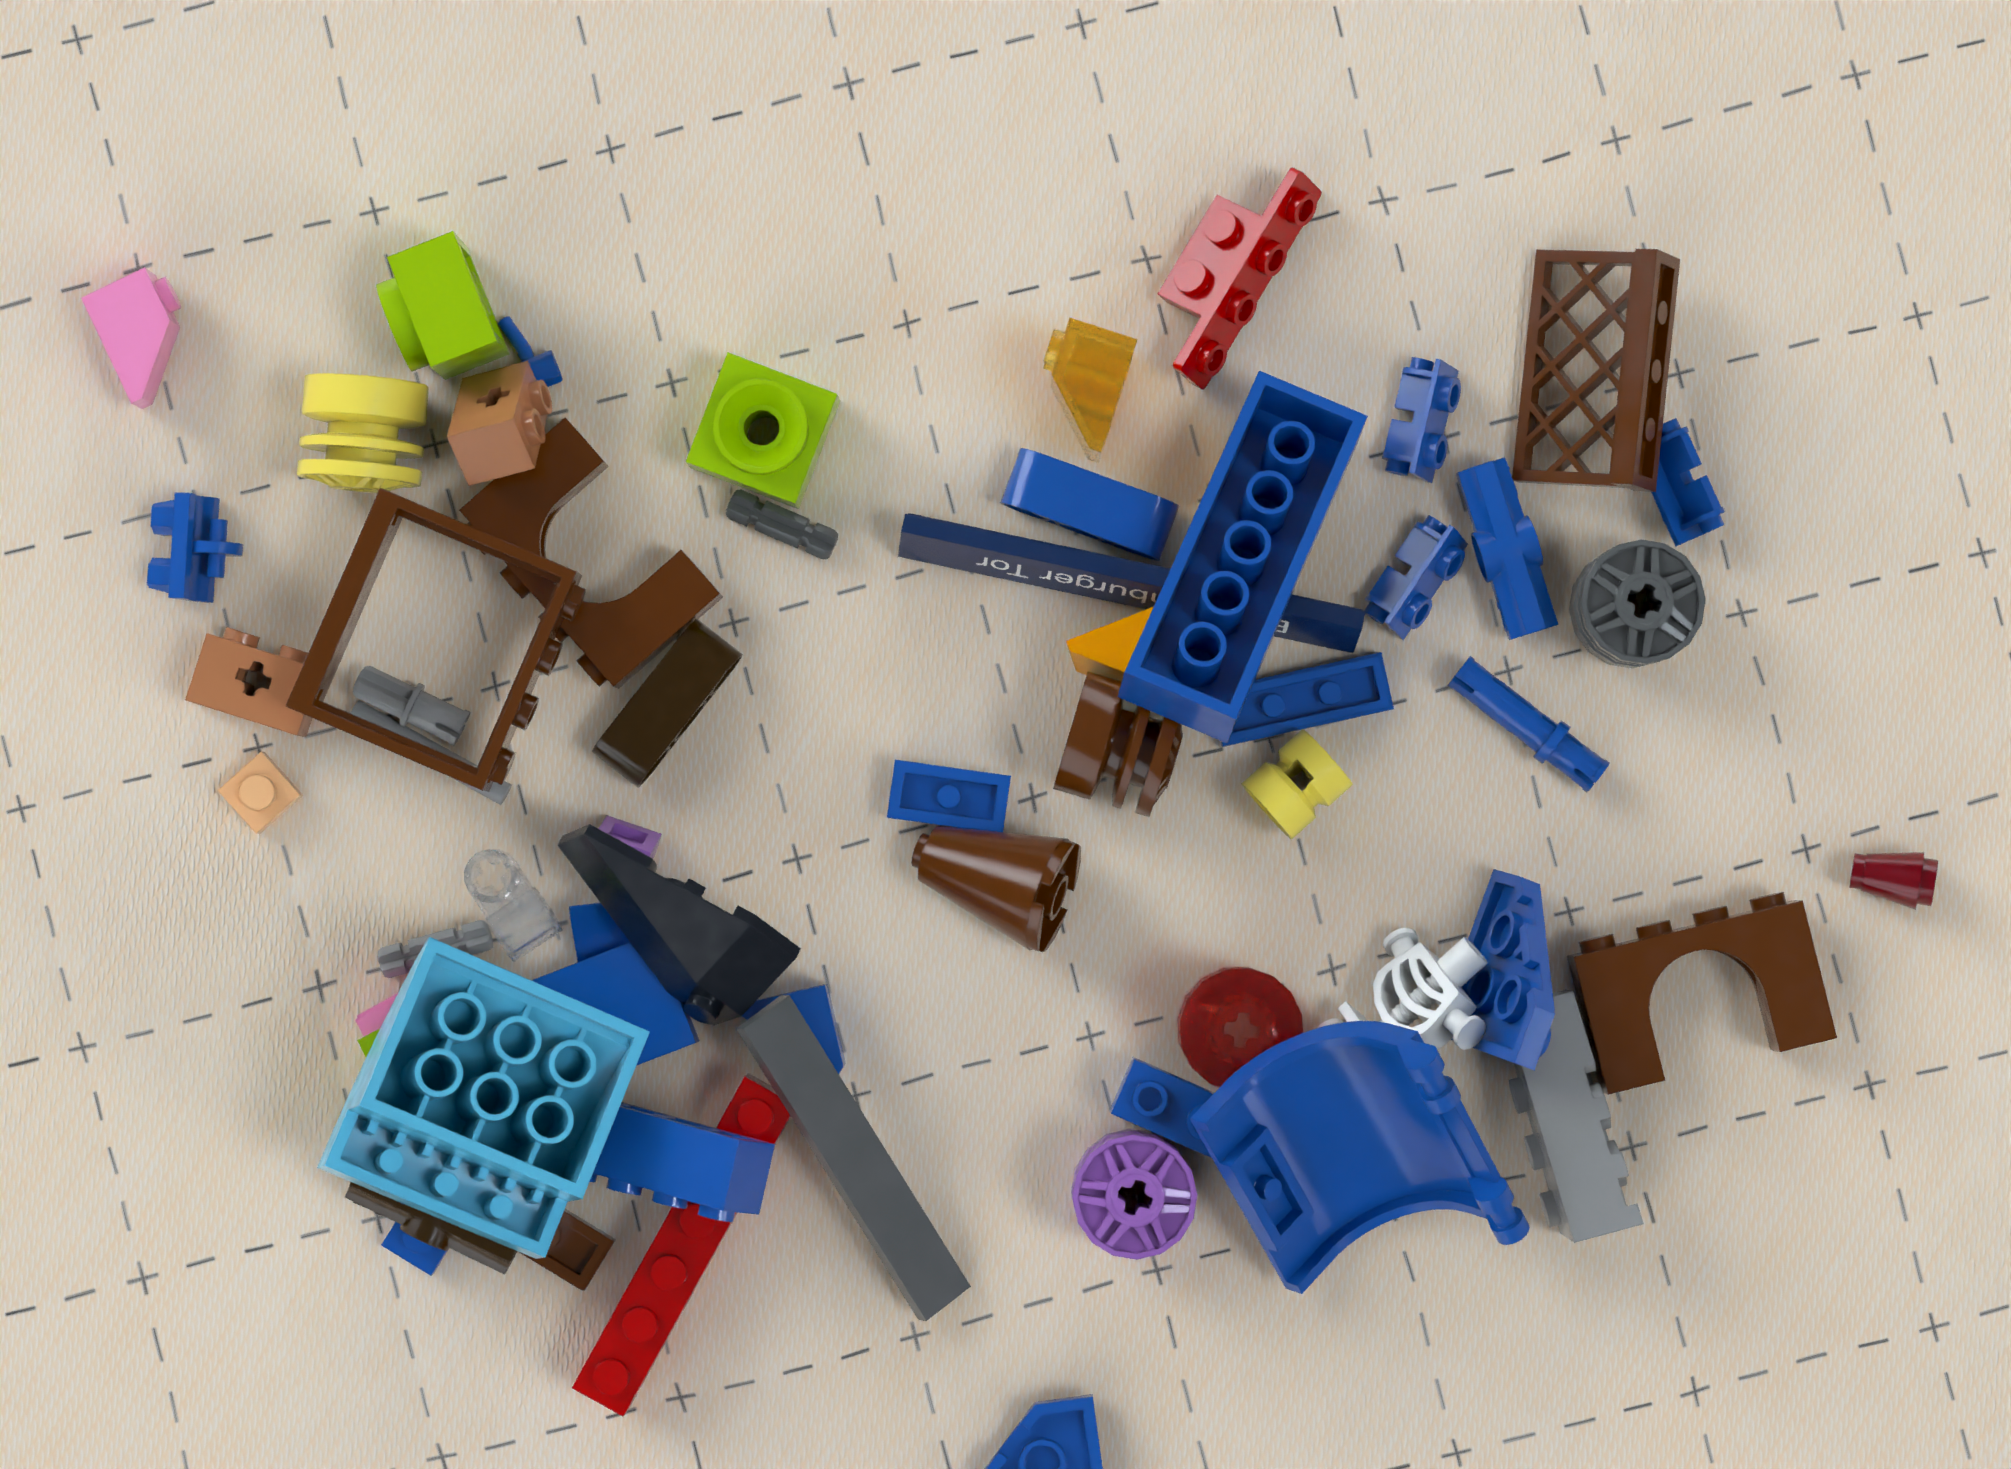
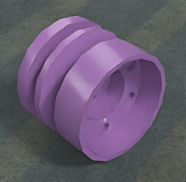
M1126 1129L1106 1134L1087 1148L1074 1171L1071 1194L1078 1224L1093 1244L1113 1256L1138 1260L1162 1254L1182 1239L1194 1219L1197 1191L1192 1170L1177 1148L1154 1132ZM1135 1180L1143 1181L1144 1193L1151 1197L1147 1205L1137 1203L1134 1211L1125 1209V1199L1118 1194L1121 1186L1131 1188Z

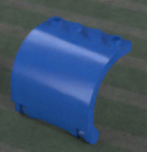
M1351 1021L1323 1026L1296 1035L1264 1051L1242 1066L1190 1118L1286 1289L1303 1294L1337 1255L1356 1239L1386 1222L1412 1213L1428 1210H1457L1486 1218L1497 1241L1503 1245L1517 1243L1529 1232V1223L1522 1210L1512 1206L1514 1195L1507 1181L1500 1176L1460 1100L1461 1094L1451 1077L1443 1075L1442 1071L1445 1064L1437 1048L1424 1043L1418 1031L1378 1021Z

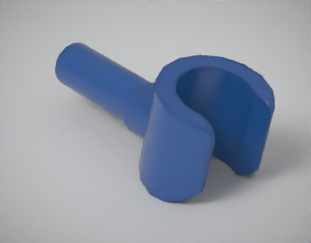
M510 316L498 322V326L518 353L517 356L521 362H529L536 381L542 379L547 387L563 380L552 350L534 356L531 346Z

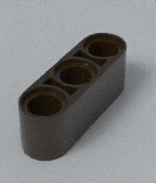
M695 619L607 728L592 752L639 788L727 679L743 654L700 620Z

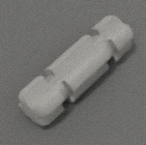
M478 920L461 925L462 930L456 931L455 928H450L408 940V945L405 946L402 943H396L382 947L378 950L380 969L384 977L387 978L409 973V968H412L429 937L461 951L468 952L471 955L489 951L493 948V938L489 925L484 920Z

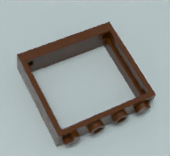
M380 488L286 707L477 789L489 792L493 782L500 785L504 783L512 767L516 752L509 750L508 747L517 727L526 730L534 716L539 698L531 694L540 673L549 676L559 658L563 643L556 641L555 638L563 620L573 621L581 607L586 589L578 585L583 575ZM402 518L556 583L477 767L323 702Z

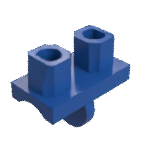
M175 492L174 500L154 503L152 505L150 526L153 533L161 536H172L171 558H152L148 564L147 585L149 588L168 593V598L213 603L215 578H224L226 556H243V544L226 542L228 520L218 519L220 498Z

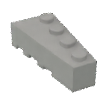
M1563 990L1553 993L1555 1016L1550 1027L1551 1039L1547 1050L1539 1057L1535 1071L1514 1063L1517 1078L1510 1079L1509 1086L1517 1113H1528L1533 1134L1524 1136V1141L1533 1170L1543 1168L1549 1190L1540 1193L1546 1222L1549 1228L1558 1225L1560 1234L1576 1243L1644 1223L1638 1203L1626 1205L1622 1186L1627 1185L1626 1177L1629 1176L1623 1154L1619 1152L1615 1140H1608L1606 1129L1611 1128V1114L1600 1084H1593L1590 1072L1596 1071L1595 1061L1574 992Z

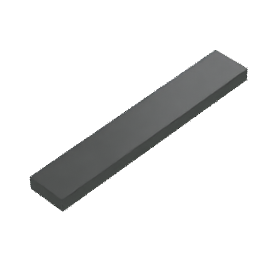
M781 995L738 1026L736 1030L917 1319L927 1321L971 1286L790 995Z

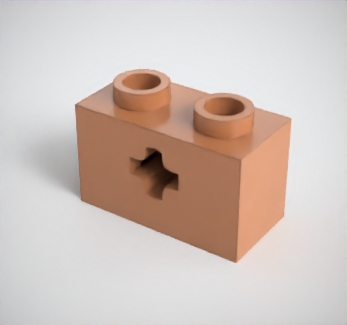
M528 361L462 378L447 439L468 486L535 469L540 444L545 442L544 427L547 415L552 413V400L546 383L542 379L536 381Z
M228 627L225 629L223 638L206 633L185 700L296 736L307 737L312 718L286 707V704L308 652L282 645L279 655L257 649L260 637ZM264 664L263 674L266 677L272 678L269 689L258 688L255 695H253L254 685L245 682L248 671L259 672Z

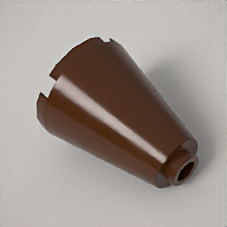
M936 826L930 835L923 833L919 837L913 851L911 864L913 867L918 868V880L1028 950L1045 952L1054 941L1068 909L1061 906L1067 889L1072 891L1075 889L1081 863V846L1069 841L1067 838Z

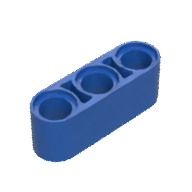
M1020 448L1000 502L1021 513L1156 561H1160L1179 509L1178 504L1160 496L1025 448Z

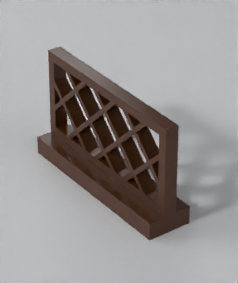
M1536 249L1512 472L1513 481L1519 483L1627 488L1633 491L1656 492L1680 268L1679 258L1658 249H1635V252ZM1553 264L1571 265L1582 278V281L1561 300L1550 289ZM1584 265L1597 266L1589 273ZM1615 266H1631L1629 289L1613 303L1598 282ZM1591 290L1606 310L1583 331L1568 310ZM1550 304L1552 309L1548 312V305ZM1627 308L1626 318H1625V316L1622 314V312ZM1561 318L1576 338L1553 358L1544 347L1545 333ZM1615 320L1624 331L1623 347L1607 361L1592 340ZM1585 348L1600 368L1577 389L1562 368ZM1542 361L1546 364V367L1543 368V369H1542ZM1621 366L1619 376L1616 370ZM1555 376L1570 396L1547 416L1538 404L1539 389ZM1609 378L1618 390L1617 405L1601 419L1586 398ZM1579 406L1593 424V427L1571 447L1556 426ZM1536 419H1537V420L1539 421V423H1540L1537 427H1536ZM1613 425H1614V434L1610 431V428H1611ZM1549 434L1564 454L1547 470H1531L1533 447ZM1601 436L1612 448L1609 474L1592 473L1579 457ZM1572 464L1578 472H1566L1564 470Z

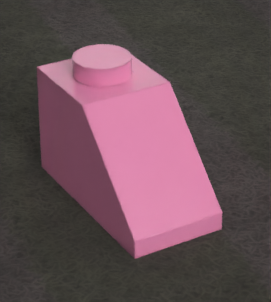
M144 267L81 298L131 404L141 409L152 405L180 330V325L173 312L181 308L179 299L166 277L158 280L155 274Z

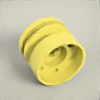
M334 373L305 375L302 414L314 420L327 422L328 428L327 433L300 437V447L326 453L325 459L298 460L297 476L319 481L333 489L378 493L380 488L392 491L400 488L421 487L422 471L396 466V459L422 458L424 455L423 447L399 440L398 434L399 429H412L426 425L429 387L413 381L368 375Z

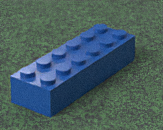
M1262 371L1258 372L1126 667L1117 697L1228 743L1358 444L1368 417L1367 415Z

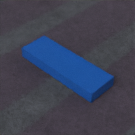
M1379 652L1255 680L1228 743L1221 741L1222 747L1393 710L1394 706L1382 653Z

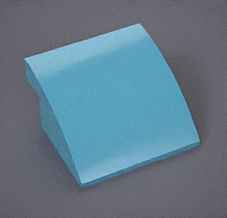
M429 937L403 982L368 1052L317 1168L535 1259L545 1258L567 1202L581 1200L584 1197L650 1031Z

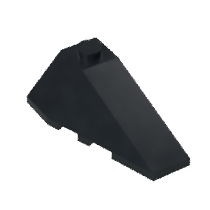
M590 824L563 835L558 843V847L666 991L684 1004V1010L690 1017L701 1023L714 1026L743 1016L797 958L801 950L800 947L757 915L739 905L732 915L703 899L702 895L706 887L688 879L685 883L677 879L665 878L655 873L657 864L651 857Z

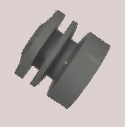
M1641 539L1616 545L1584 567L1572 587L1569 612L1574 633L1589 653L1609 665L1637 668L1669 659L1690 644L1702 624L1706 598L1701 577L1685 555L1665 543ZM1645 589L1648 591L1646 601L1653 604L1654 609L1636 617L1633 615L1635 605L1627 601L1628 595H1634Z

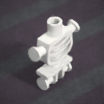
M1401 928L1391 932L1385 938L1383 947L1386 953L1394 956L1395 959L1387 963L1377 973L1373 982L1374 1003L1382 1019L1379 1022L1418 1031L1424 1043L1433 1045L1437 1049L1443 1047L1452 1037L1454 1043L1463 1050L1476 1046L1485 1034L1486 1025L1478 1016H1471L1476 1010V1006L1462 989V986L1488 963L1485 957L1466 937H1463L1439 959L1422 943H1418L1417 934L1413 929ZM1346 1001L1337 1008L1347 1022L1367 1021L1360 1012ZM1435 1002L1439 1005L1436 1011L1427 1009L1431 1007V1004H1435ZM1418 1017L1424 1021L1420 1025L1409 1027V1024H1413V1021L1417 1020ZM1338 1018L1326 1020L1317 1028L1343 1023V1021Z

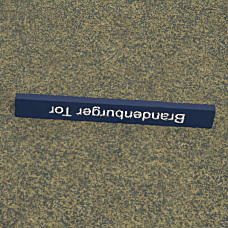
M911 513L905 514L898 557L1142 609L1154 607L1170 571V568ZM1292 594L1274 637L1354 653L1362 631L1365 611L1359 608Z

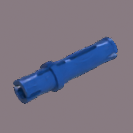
M1471 656L1447 685L1534 750L1536 753L1533 757L1541 764L1547 760L1582 787L1586 793L1610 764L1606 759L1601 758L1568 732L1571 728L1562 720L1558 724L1513 689L1492 675Z

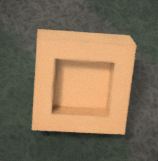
M262 751L218 789V792L256 834H261L303 796L273 760Z

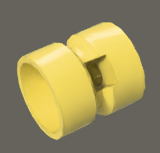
M1304 729L1299 731L1278 750L1279 762L1276 765L1265 762L1241 783L1258 806L1290 839H1293L1316 818L1315 806L1318 804L1330 806L1353 785L1338 764ZM1301 771L1310 780L1307 787L1302 791L1291 780L1292 777L1298 775Z

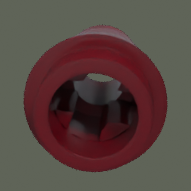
M1924 852L1871 853L1866 855L1855 853L1849 888L1860 889L1862 892L1916 910L1917 904L1931 906L1938 860L1924 858Z

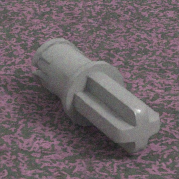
M365 666L354 684L353 694L356 698L400 718L399 725L405 727L410 723L448 741L453 746H455L465 727L464 723L468 721L470 711L462 710L424 692L425 685L419 683L414 687L372 666Z

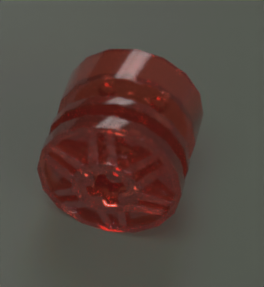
M1247 966L1221 967L1200 977L1184 995L1176 1017L1177 1042L1187 1063L1209 1084L1221 1087L1229 1077L1256 1056L1289 1038L1303 1033L1302 1013L1292 993L1274 976ZM1238 1013H1247V1022L1256 1026L1257 1031L1255 1036H1246L1242 1046L1234 1045V1037L1224 1032L1226 1022H1236Z

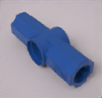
M1504 457L1456 473L1474 529V532L1471 533V540L1480 571L1485 581L1491 583L1504 630L1507 633L1508 639L1512 640L1559 624L1540 568L1543 565V556L1539 540L1529 516H1524L1517 489L1509 471L1510 467Z

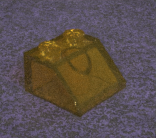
M1069 318L1065 332L1054 328L1044 358L1043 369L1052 372L1050 387L1087 459L1099 463L1138 339Z

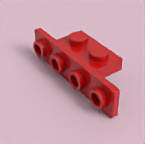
M1293 167L1289 169L1262 216L1224 197L1216 195L1157 293L1167 303L1199 318L1174 360L1173 368L1192 385L1202 390L1207 387L1211 378L1224 366L1229 348L1242 327L1254 316L1258 300L1272 277L1279 273L1284 266L1287 252L1300 230L1310 222L1315 214L1317 202L1322 192L1302 171Z

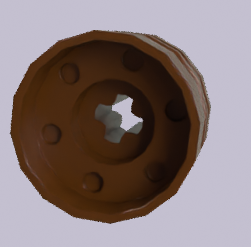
M1088 671L1053 789L1090 800L1102 777L1114 779L1113 807L1121 809L1129 784L1141 787L1135 813L1150 817L1154 804L1168 787L1183 737L1182 724L1163 716L1161 720L1149 717L1150 711L1140 706H1137L1134 712L1123 709L1124 700L1117 697L1122 681Z

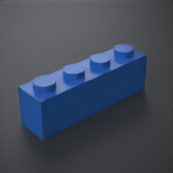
M621 1102L590 1182H596L597 1175L608 1178L606 1188L610 1190L641 1195L643 1188L654 1191L652 1201L655 1203L687 1209L688 1201L700 1204L698 1211L700 1216L733 1222L735 1212L759 1215L775 1144Z

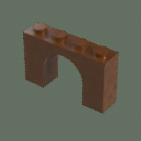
M564 418L545 434V442L540 444L535 469L494 479L459 511L469 521L467 525L546 558V537L556 514L609 466L577 429ZM680 550L630 594L610 602L593 603L583 601L573 621L563 620L556 638L562 643L570 636L584 652L576 661L599 687L608 680L613 687L619 689L679 637L695 619H699L719 602L723 596L691 559ZM505 562L507 566L500 574L522 599L531 592L542 606L546 608L556 583ZM544 612L538 616L540 620Z
M1778 892L1750 899L1751 911L1729 916L1727 906H1721L1693 913L1695 924L1672 930L1670 920H1664L1637 927V939L1615 944L1613 934L1580 941L1581 952L1568 955L1567 959L1586 1035L1595 1061L1598 1083L1603 1093L1609 1095L1665 1081L1650 1020L1649 1006L1651 993L1658 977L1669 964L1679 957L1694 951L1712 950L1722 953L1736 961L1745 970L1756 991L1770 1050L1783 1052L1836 1039L1837 1035L1803 900L1786 902L1784 892Z

